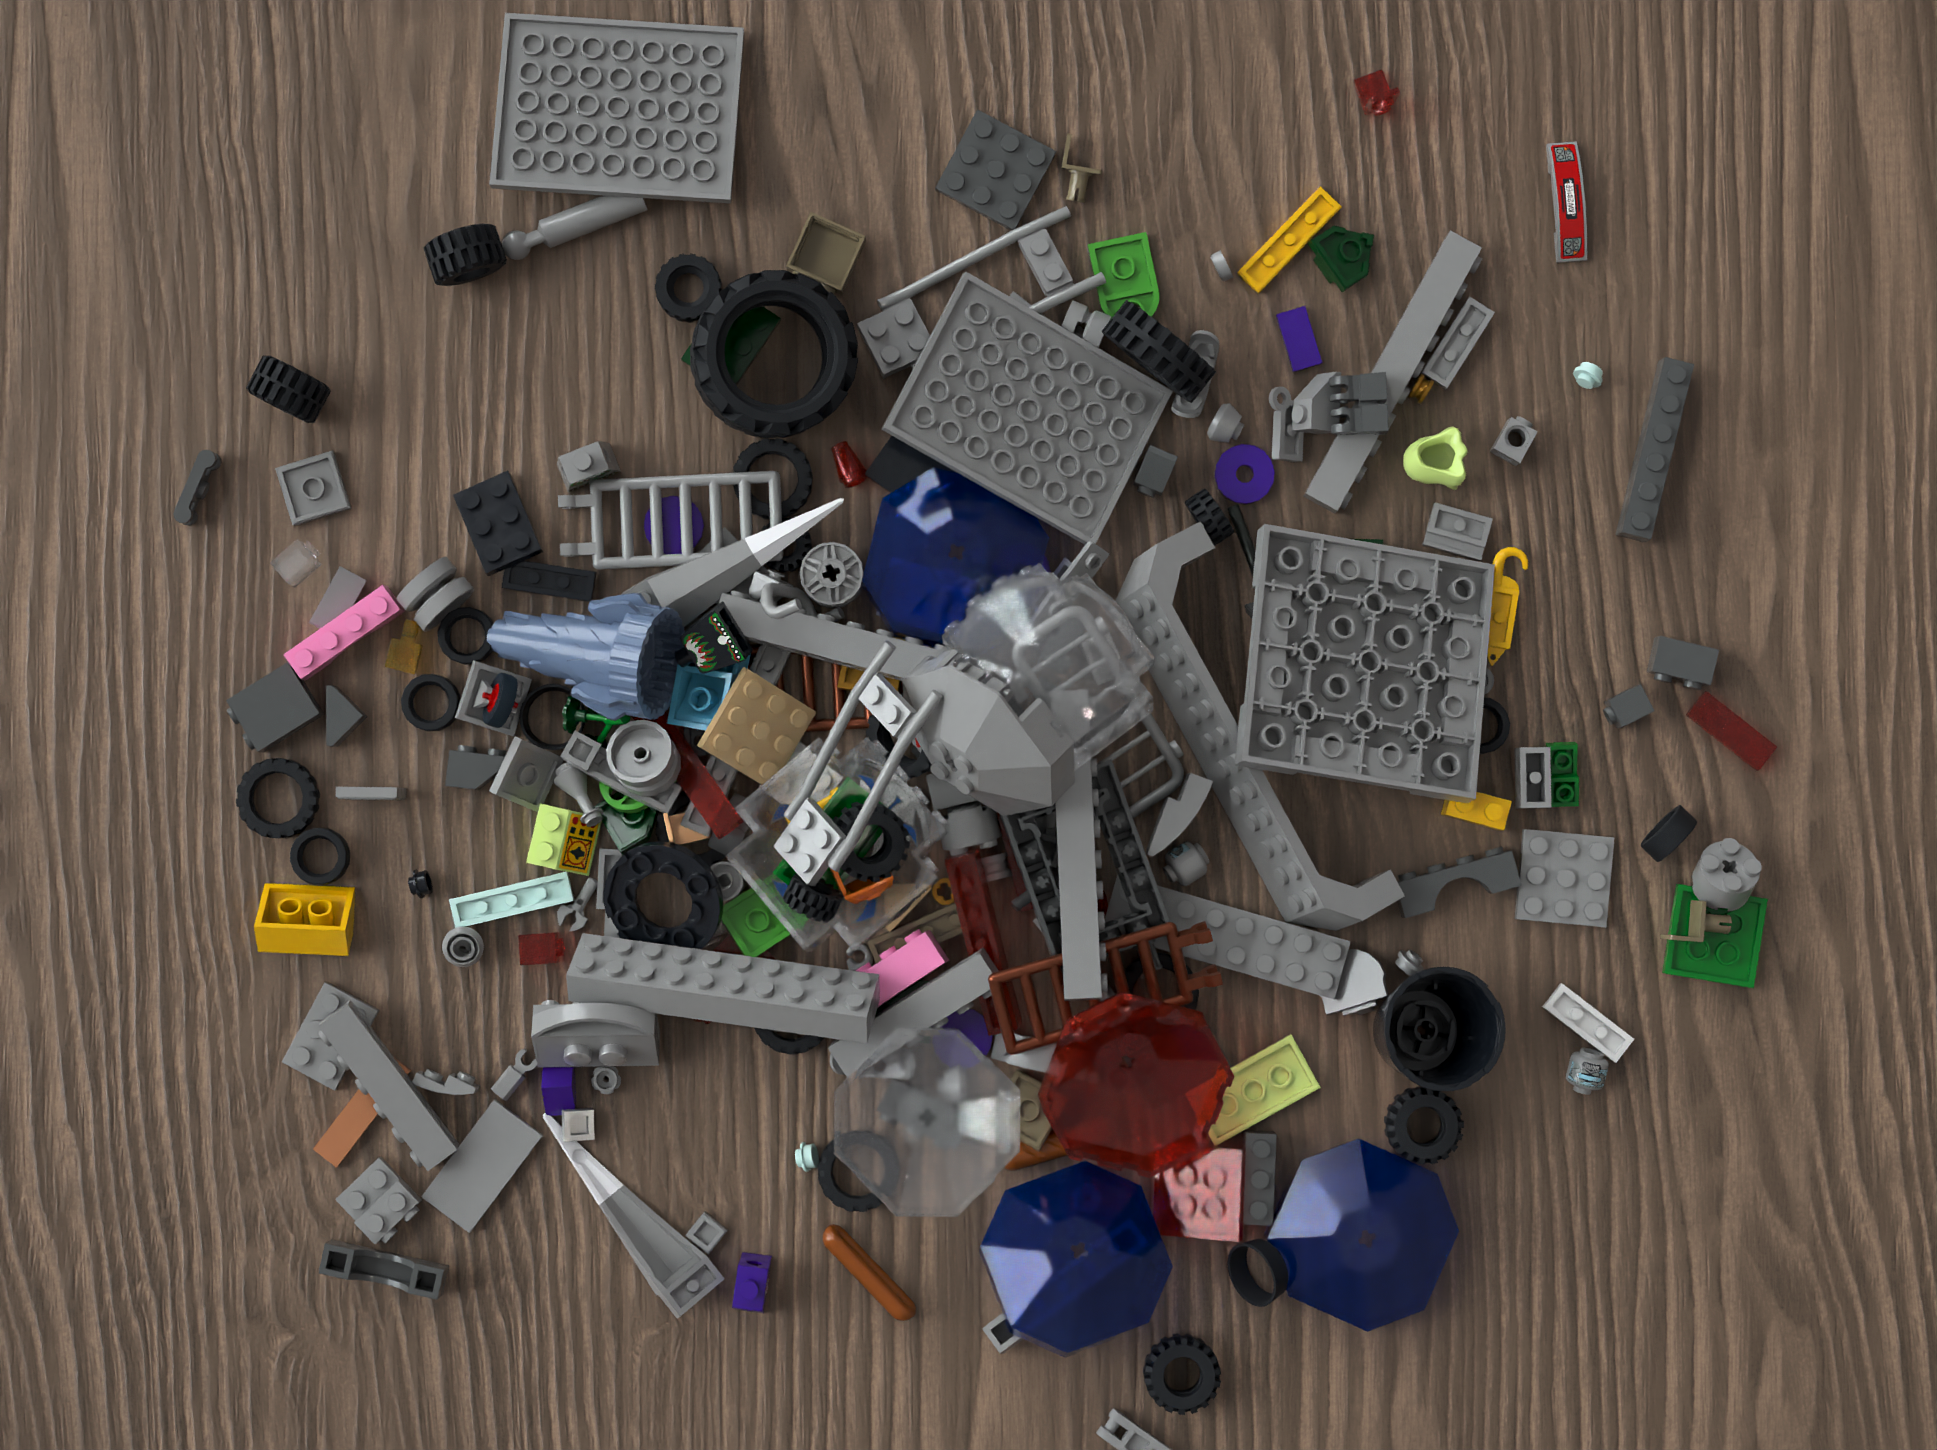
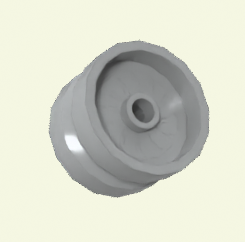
M447 557L438 559L420 572L403 588L396 598L407 612L418 609L414 620L424 632L438 626L449 612L462 606L474 592L473 586L465 577L453 579L457 569Z
M643 719L630 721L620 726L611 736L606 748L607 762L615 777L630 793L642 797L655 796L668 790L677 780L681 769V756L676 745L666 730L656 722Z

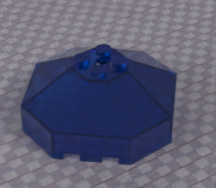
M933 467L882 498L862 579V588L889 631L894 633V637L903 639L913 637L922 640L923 645L935 647V644L943 645L956 651L964 652L965 655L978 657L1021 631L1029 622L1049 537L1035 516L959 473ZM955 544L957 548L964 547L965 550L962 552L963 558L961 560L948 556L951 552V545Z
M1358 1138L1301 1161L1291 1185L1284 1189L1277 1204V1209L1273 1216V1226L1267 1227L1264 1236L1266 1241L1271 1243L1280 1252L1286 1263L1288 1286L1285 1292L1289 1297L1368 1332L1425 1310L1458 1236L1459 1229L1436 1172ZM1367 1230L1369 1234H1375L1376 1238L1372 1240L1371 1247H1367L1365 1243L1359 1244L1358 1239L1362 1237V1231Z
M1086 1160L1005 1190L979 1248L980 1257L988 1272L991 1286L1002 1309L1009 1332L1064 1358L1077 1354V1352L1111 1341L1118 1334L1149 1323L1173 1268L1142 1186ZM1081 1242L1085 1244L1084 1250L1088 1252V1255L1086 1257L1081 1256L1078 1260L1073 1257L1074 1252L1070 1249L1072 1245L1078 1246Z

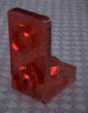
M1382 69L1353 81L1365 115L1374 112L1375 116H1380L1391 111V106L1395 104L1400 94L1398 87L1390 90Z

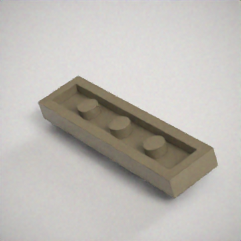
M974 893L901 925L891 932L888 931L869 939L867 944L877 964L882 960L879 956L881 953L892 946H895L898 950L907 943L904 938L918 929L922 933L930 930L937 942L940 943L984 924L989 919L978 894Z

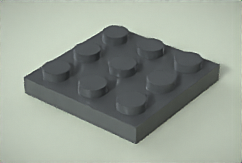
M977 109L935 190L1012 231L1017 228L1057 151Z

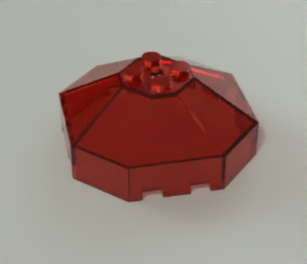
M1121 991L1066 1019L1039 1089L1038 1097L1043 1112L1069 1159L1081 1162L1082 1158L1097 1161L1098 1166L1118 1171L1126 1168L1137 1171L1138 1176L1151 1178L1205 1151L1209 1141L1207 1137L1211 1125L1216 1124L1224 1104L1222 1100L1226 1088L1231 1087L1235 1076L1203 1012ZM1127 1055L1128 1058L1134 1057L1135 1059L1131 1061L1132 1066L1128 1068L1125 1065L1119 1066L1118 1064L1122 1062L1121 1057Z

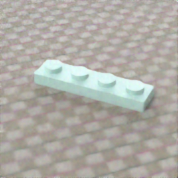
M568 872L449 899L455 928L575 901Z

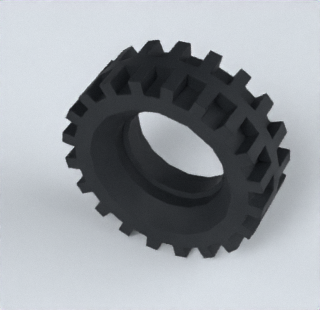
M1128 300L1123 303L1102 330V333L1131 359L1190 403L1195 400L1216 373L1214 368L1201 358L1198 353L1188 347L1186 343Z

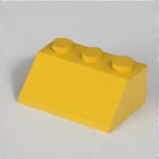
M265 883L254 924L257 951L348 956L353 937L355 887Z

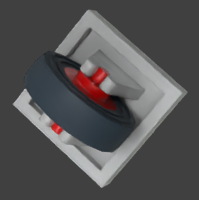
M473 660L455 718L514 737L519 722L520 709L527 697L532 679Z

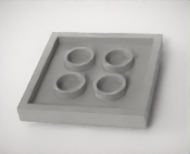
M1522 829L1519 877L1522 886L1517 887L1515 919L1607 928L1614 837Z

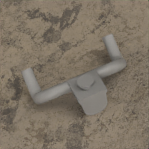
M768 569L770 574L755 571L749 588V596L756 600L761 598L762 608L769 617L780 619L802 609L807 611L806 615L818 617L812 601L805 592L781 580V577L785 578V575ZM781 596L794 600L776 607L773 597ZM840 607L825 613V615L836 618L835 622L845 617Z

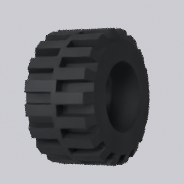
M473 224L448 231L432 239L423 248L434 282L441 286H454L483 278L498 271L507 262L496 226L492 224Z
M264 355L246 387L250 394L306 423H315L331 392L326 384L279 359Z
M859 802L851 803L852 808L844 807L840 810L842 815L839 818L835 816L832 820L846 836L864 804ZM878 803L866 826L878 825L883 831L881 848L874 855L865 858L858 857L853 849L841 866V869L853 878L856 877L860 881L867 882V879L877 882L879 877L882 876L884 878L891 877L890 871L893 869L898 871L901 868L898 864L900 860L906 861L908 855L904 853L905 848H910V842L906 840V836H909L907 828L903 826L904 822L896 813Z
M1421 1086L1405 1089L1404 1093L1401 1095L1397 1094L1393 1098L1395 1100L1392 1104L1388 1105L1386 1109L1388 1110L1387 1116H1384V1123H1386L1384 1131L1389 1139L1388 1142L1397 1153L1411 1162L1425 1165V1163H1438L1440 1159L1445 1160L1449 1157L1448 1154L1451 1151H1456L1458 1148L1456 1144L1463 1137L1461 1128H1464V1121L1461 1120L1460 1115L1462 1113L1452 1098L1441 1091L1430 1090ZM1421 1107H1428L1436 1111L1441 1122L1440 1130L1436 1137L1426 1143L1414 1141L1407 1133L1409 1116Z
M1179 1333L1172 1334L1173 1337H1164L1160 1339L1161 1342L1159 1344H1154L1151 1347V1352L1149 1355L1147 1354L1145 1367H1143L1144 1381L1149 1395L1159 1407H1164L1170 1413L1173 1411L1178 1412V1415H1185V1412L1189 1411L1193 1414L1198 1412L1197 1409L1200 1407L1206 1408L1209 1405L1208 1401L1211 1398L1214 1400L1216 1397L1217 1387L1220 1388L1221 1383L1220 1366L1212 1349L1200 1338L1196 1339L1190 1334H1185V1336H1180ZM1179 1357L1193 1359L1200 1370L1198 1381L1187 1390L1172 1389L1164 1379L1166 1366L1172 1360Z

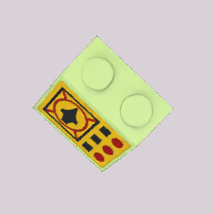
M540 803L526 863L589 876L602 821L595 826L587 827L586 824L580 821L584 813Z

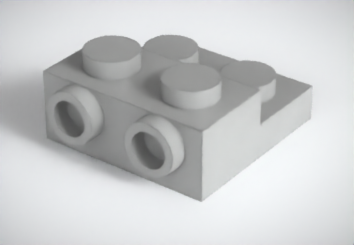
M379 1157L335 1199L355 1220L356 1226L374 1244H377L380 1240L384 1244L388 1242L398 1232L395 1226L402 1219L407 1223L420 1211L417 1205L422 1201L382 1157Z

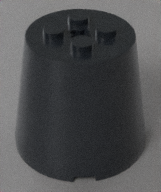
M1454 967L1429 968L1407 978L1381 1003L1373 1023L1374 1042L1383 1060L1413 1083L1435 1091L1464 1089L1480 1080L1485 1074H1488L1501 1055L1506 1033L1502 1007L1489 990L1488 985L1474 974ZM1418 1026H1421V1028L1426 1029L1425 1035H1421L1419 1032H1417Z

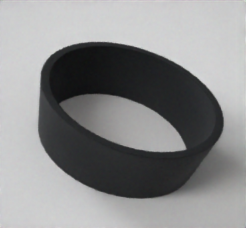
M546 684L531 691L523 701L519 716L520 725L524 735L534 745L546 750H559L565 748L568 742L558 745L544 743L532 733L528 722V713L532 703L543 693L561 691L572 696V690L566 686ZM580 701V709L585 710L583 703ZM585 722L581 723V727L578 731L579 733H582L585 726Z
M1254 1239L1237 1244L1230 1250L1227 1262L1230 1279L1237 1292L1248 1303L1264 1307L1285 1292L1288 1286L1287 1266L1280 1252L1271 1243L1263 1239ZM1249 1247L1257 1251L1268 1264L1274 1282L1273 1293L1263 1290L1252 1278L1247 1265V1251Z

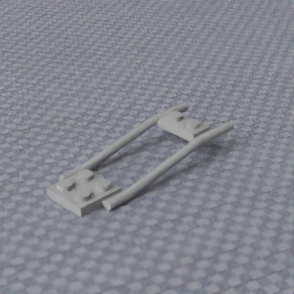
M1067 206L1018 227L905 288L878 299V305L883 312L857 323V329L883 379L910 366L913 370L930 337L910 298L1015 242L1019 243L1018 246L1046 297L1028 307L1039 314L1105 284L1106 279L1102 272L1074 284L1068 269L1045 229L1071 217Z
M885 641L851 690L800 791L783 814L785 818L790 820V823L773 847L801 879L810 886H816L828 867L836 872L839 871L859 841L908 746L943 698L938 691L932 690L920 709L916 711L884 676L879 675L880 670L896 648L889 641ZM861 701L891 735L897 737L898 740L846 836L815 800L810 799V796L858 703Z

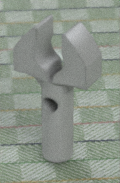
M591 877L587 879L573 904L568 906L561 904L557 911L559 926L564 923L569 913L576 911V922L572 925L569 932L585 927L589 918L585 917L584 908L597 888L598 881Z

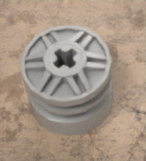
M836 542L821 543L809 550L802 560L800 568L801 585L810 599L818 605L831 609L845 607L855 601L862 591L865 580L863 565L857 554L845 544ZM828 567H833L835 571L840 570V573L836 575L837 580L835 582H831L829 578L824 579V575L828 573Z

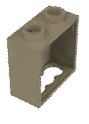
M810 212L786 265L787 271L797 275L799 273L821 283L829 293L842 295L864 248L866 236Z

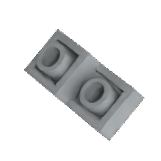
M340 566L309 623L320 629L352 607L367 580Z
M426 1069V1072H416L411 1083L430 1091L452 1095L473 1094L478 1092L480 1088L479 1085L474 1083L476 1078L462 1071H459L458 1075L455 1073L450 1074L446 1082L441 1081L443 1078L441 1074Z

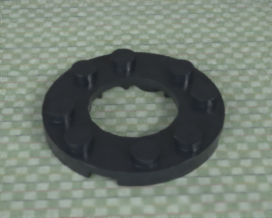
M656 841L644 843L630 849L614 864L605 882L604 906L607 917L611 918L619 931L617 935L622 939L702 949L711 940L720 925L723 915V895L714 872L700 856L681 845ZM659 872L671 874L678 880H681L692 898V911L688 919L681 925L673 927L658 926L648 920L640 911L637 902V888L642 879L650 874Z

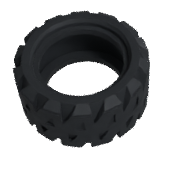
M764 270L760 273L747 274L731 282L716 294L701 314L694 329L692 345L690 347V367L695 379V386L703 402L714 412L717 418L729 427L745 432L744 434L760 438H784L800 434L816 426L840 406L848 395L847 392L855 379L858 364V341L854 325L849 321L845 307L821 283L800 273L797 275L786 270ZM763 306H777L789 309L803 317L815 331L822 351L821 370L816 383L803 398L779 405L762 403L742 392L732 380L726 367L724 355L726 337L734 321L752 309Z

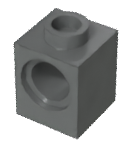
M1641 684L1635 685L1604 701L1606 706L1603 709L1604 715L1609 724H1615L1616 728H1622L1654 712Z

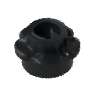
M417 869L414 870L413 877L408 878L409 888L413 895L417 894L422 899L425 895L433 892L432 881L427 870L420 872Z

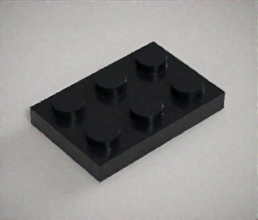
M508 470L453 495L488 577L543 552Z

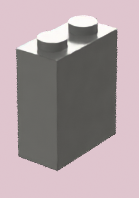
M289 662L226 700L230 706L227 709L230 718L236 725L238 723L241 724L246 732L242 735L243 739L251 750L256 749L257 752L267 751L325 715L304 680L299 678Z

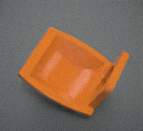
M830 868L840 893L845 900L856 905L862 901H871L882 896L881 893L886 889H890L893 885L894 877L892 874L888 878L879 877L877 882H872L870 879H867V882L856 879L843 885L839 873Z

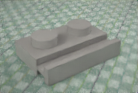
M1435 502L1433 503L1422 545L1481 561L1493 518Z

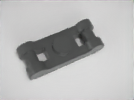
M202 450L198 454L173 513L175 520L187 526L196 523L198 514L195 509L199 500H203L209 491L210 483L207 481L212 471L217 470L222 463L218 454L210 450Z

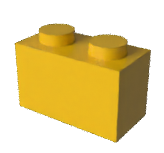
M1476 792V799L1469 803L1444 800L1441 815L1503 831L1512 801Z

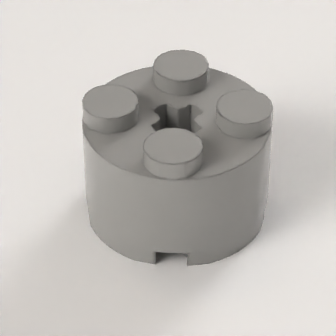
M979 801L948 808V815L941 817L940 811L934 814L943 850H949L951 856L968 852L967 847L979 844L980 849L995 846L998 844L997 838L1002 836L996 811L987 806H981Z
M1725 838L1723 841L1715 842L1703 851L1692 873L1693 892L1699 901H1706V906L1711 909L1726 908L1728 909L1727 911L1737 910L1748 901L1758 882L1762 869L1761 863L1749 849L1739 844L1735 839Z

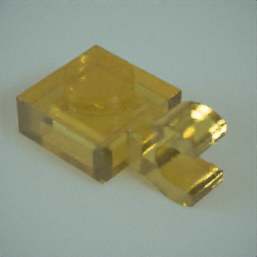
M406 619L401 639L392 637L385 667L416 674L423 645L414 643L420 628L415 621Z

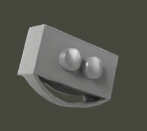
M546 1000L542 1002V1005H533L531 1038L538 1067L659 1066L660 1029L656 1013H649L640 1008L612 1003L573 1002L572 1004H559L554 1000Z

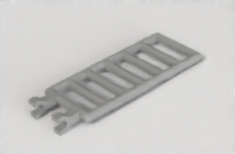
M777 471L593 480L590 483V494L558 495L559 508H591L592 542L560 543V556L592 555L593 567L598 570L678 566L710 553H693L691 487L709 486L711 552L723 548L721 485L739 484L740 532L742 540L753 535L751 484L769 483L770 528L782 523L780 474ZM679 487L682 554H664L661 488ZM649 489L652 555L634 556L631 490ZM620 490L622 556L604 557L602 491ZM783 550L769 561H780L783 558Z

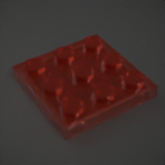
M1156 1143L1152 1235L1234 1242L1243 1241L1246 1149Z

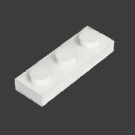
M1562 983L1558 985L1542 1006L1614 1063H1617L1634 1040V1038Z

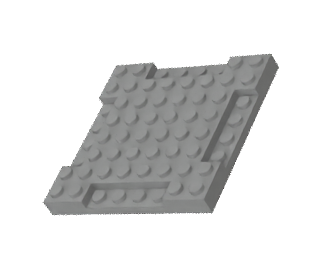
M1264 524L1257 530L1252 582L1255 595L1244 704L1240 706L1235 766L1290 775L1302 773L1406 790L1410 791V794L1462 803H1469L1475 800L1495 564Z

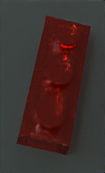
M1707 691L1702 693L1686 714L1687 717L1756 771L1761 769L1777 748L1776 745Z

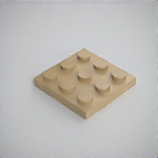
M742 667L697 746L765 788L772 790L815 716L816 711L751 670Z

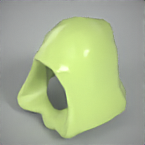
M1452 426L1436 435L1423 437L1412 443L1405 450L1403 456V467L1407 475L1413 480L1425 484H1443L1453 490H1457L1458 486L1466 478L1462 460L1468 453L1465 444L1462 442L1461 432L1458 428Z

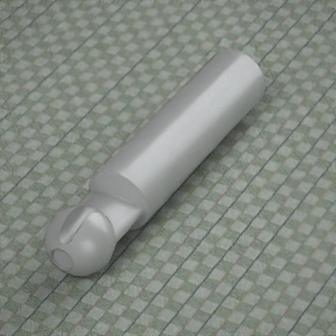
M600 196L539 220L538 229L527 234L518 230L509 232L502 241V247L507 257L520 260L529 254L531 247L544 243L549 248L645 212L648 209L643 198Z

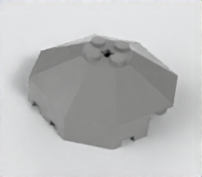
M954 649L942 652L937 658H934L932 655L925 657L902 679L903 698L916 711L920 709L932 690L938 691L943 696L915 736L929 762L932 764L930 767L931 772L938 779L945 780L963 794L971 796L1003 816L1053 806L1075 783L1074 742L1067 733L1059 736L1050 723L1056 717L1042 699L1037 698L1018 717L1007 703L1013 695L1010 686L995 677H992L986 684H983L981 681L986 677V672L969 662H960L956 668L948 665L958 655V652Z

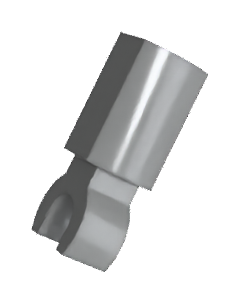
M525 1048L516 1054L515 1065H509L491 1087V1090L505 1101L511 1097L526 1078L525 1072L537 1067L536 1059L530 1065L524 1064L522 1057L527 1052Z

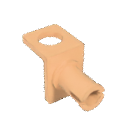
M663 813L669 843L683 845L711 837V834L707 837L681 826L680 824L685 813L669 816L668 813Z

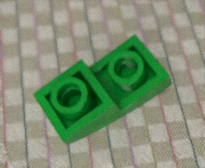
M1546 743V747H1550L1551 807L1579 806L1577 743Z

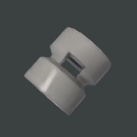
M1072 300L1061 327L1099 348L1104 337L1102 330L1111 320L1112 316L1098 310L1091 313L1088 306ZM1078 323H1086L1087 325L1085 329H1082Z
M722 861L710 867L720 884L723 901L734 899L743 892L746 877L743 870L737 864Z

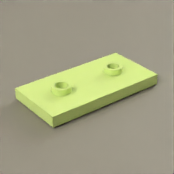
M1290 1034L1186 1092V1095L1214 1146H1217L1321 1087L1293 1036Z

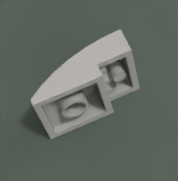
M1188 773L1178 799L1165 798L1146 848V855H1156L1171 844L1187 828L1204 803L1212 786V780Z

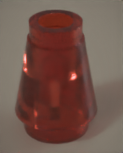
M847 441L840 442L831 448L839 482L843 483L845 488L855 487L867 479L865 474L867 469Z

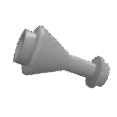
M568 762L563 763L555 771L557 776L554 779V784L577 800L584 813L580 818L581 823L586 824L587 827L597 825L603 820V810L601 808H594L587 795V774Z

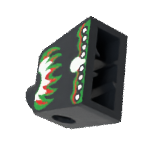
M722 601L683 633L680 640L684 647L675 651L674 655L681 667L684 668L694 662L698 670L704 674L744 661L753 649Z

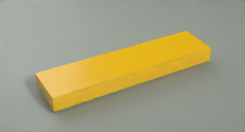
M1320 186L1249 259L1237 274L1259 294L1329 222L1342 206Z

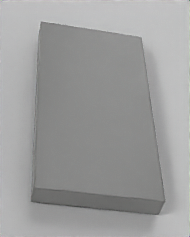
M494 1099L421 1197L470 1233L542 1138L543 1134Z

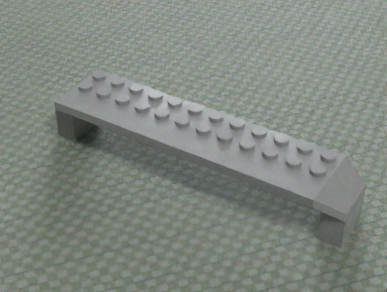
M1200 521L1157 543L1135 558L1113 606L1207 779L1213 781L1212 788L1285 922L1335 931L1369 918L1405 897L1391 869L1367 878L1354 886L1319 875L1264 772L1260 769L1235 766L1238 725L1172 605L1180 570L1215 548Z

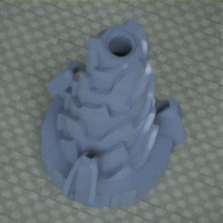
M628 593L606 597L601 600H591L588 610L593 616L569 612L566 616L542 613L540 617L504 611L503 619L496 620L492 628L488 630L487 642L492 646L493 651L498 653V657L519 661L520 667L534 669L543 675L566 680L565 684L573 686L571 691L573 698L580 700L585 706L609 720L616 721L624 715L655 720L662 716L670 707L678 665L674 653L684 647L680 640V637L685 632L682 619L679 617L678 612L672 608L648 604L640 593Z

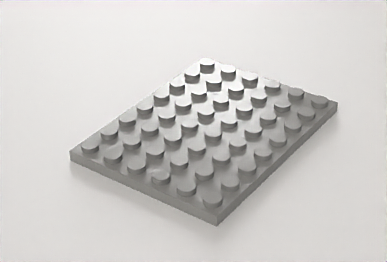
M505 13L490 187L493 189L731 204L744 28Z
M965 271L881 430L1084 545L1088 541L1096 544L1173 391Z

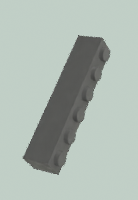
M1668 357L1658 361L1616 536L1640 542H1646L1652 538L1694 368L1692 363Z

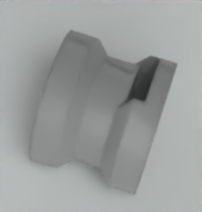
M1007 852L978 859V862L984 865L983 883L1013 876L1012 870L1008 868L1005 856H1008Z

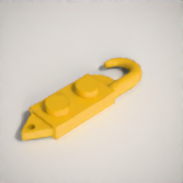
M1516 547L1501 549L1495 555L1492 563L1495 564L1487 655L1490 666H1493L1505 650H1509L1511 647L1519 586L1515 580L1503 575L1505 560L1510 556L1518 557L1522 562V568L1524 570L1528 569L1526 554ZM1491 655L1495 656L1494 660H1491Z

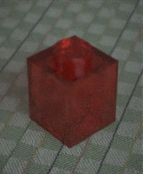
M558 932L518 935L520 965L560 962V956H564L563 938H558Z

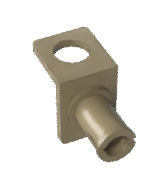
M1067 133L1061 167L1069 169L1068 172L1071 173L1066 200L1074 201L1076 189H1079L1077 202L1085 203L1089 176H1092V174L1101 175L1102 170L1067 164L1072 134Z
M1691 900L1688 936L1660 934V939L1704 942V932L1729 934L1731 926L1719 925V923H1732L1730 915L1706 914V901Z

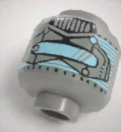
M1186 841L1165 854L1166 866L1163 867V871L1171 883L1177 881L1182 886H1188L1207 873L1209 859L1198 843L1192 844Z
M1581 1048L1580 1051L1572 1053L1566 1072V1080L1574 1085V1091L1590 1095L1591 1091L1603 1088L1609 1063L1603 1058L1604 1054L1591 1048Z

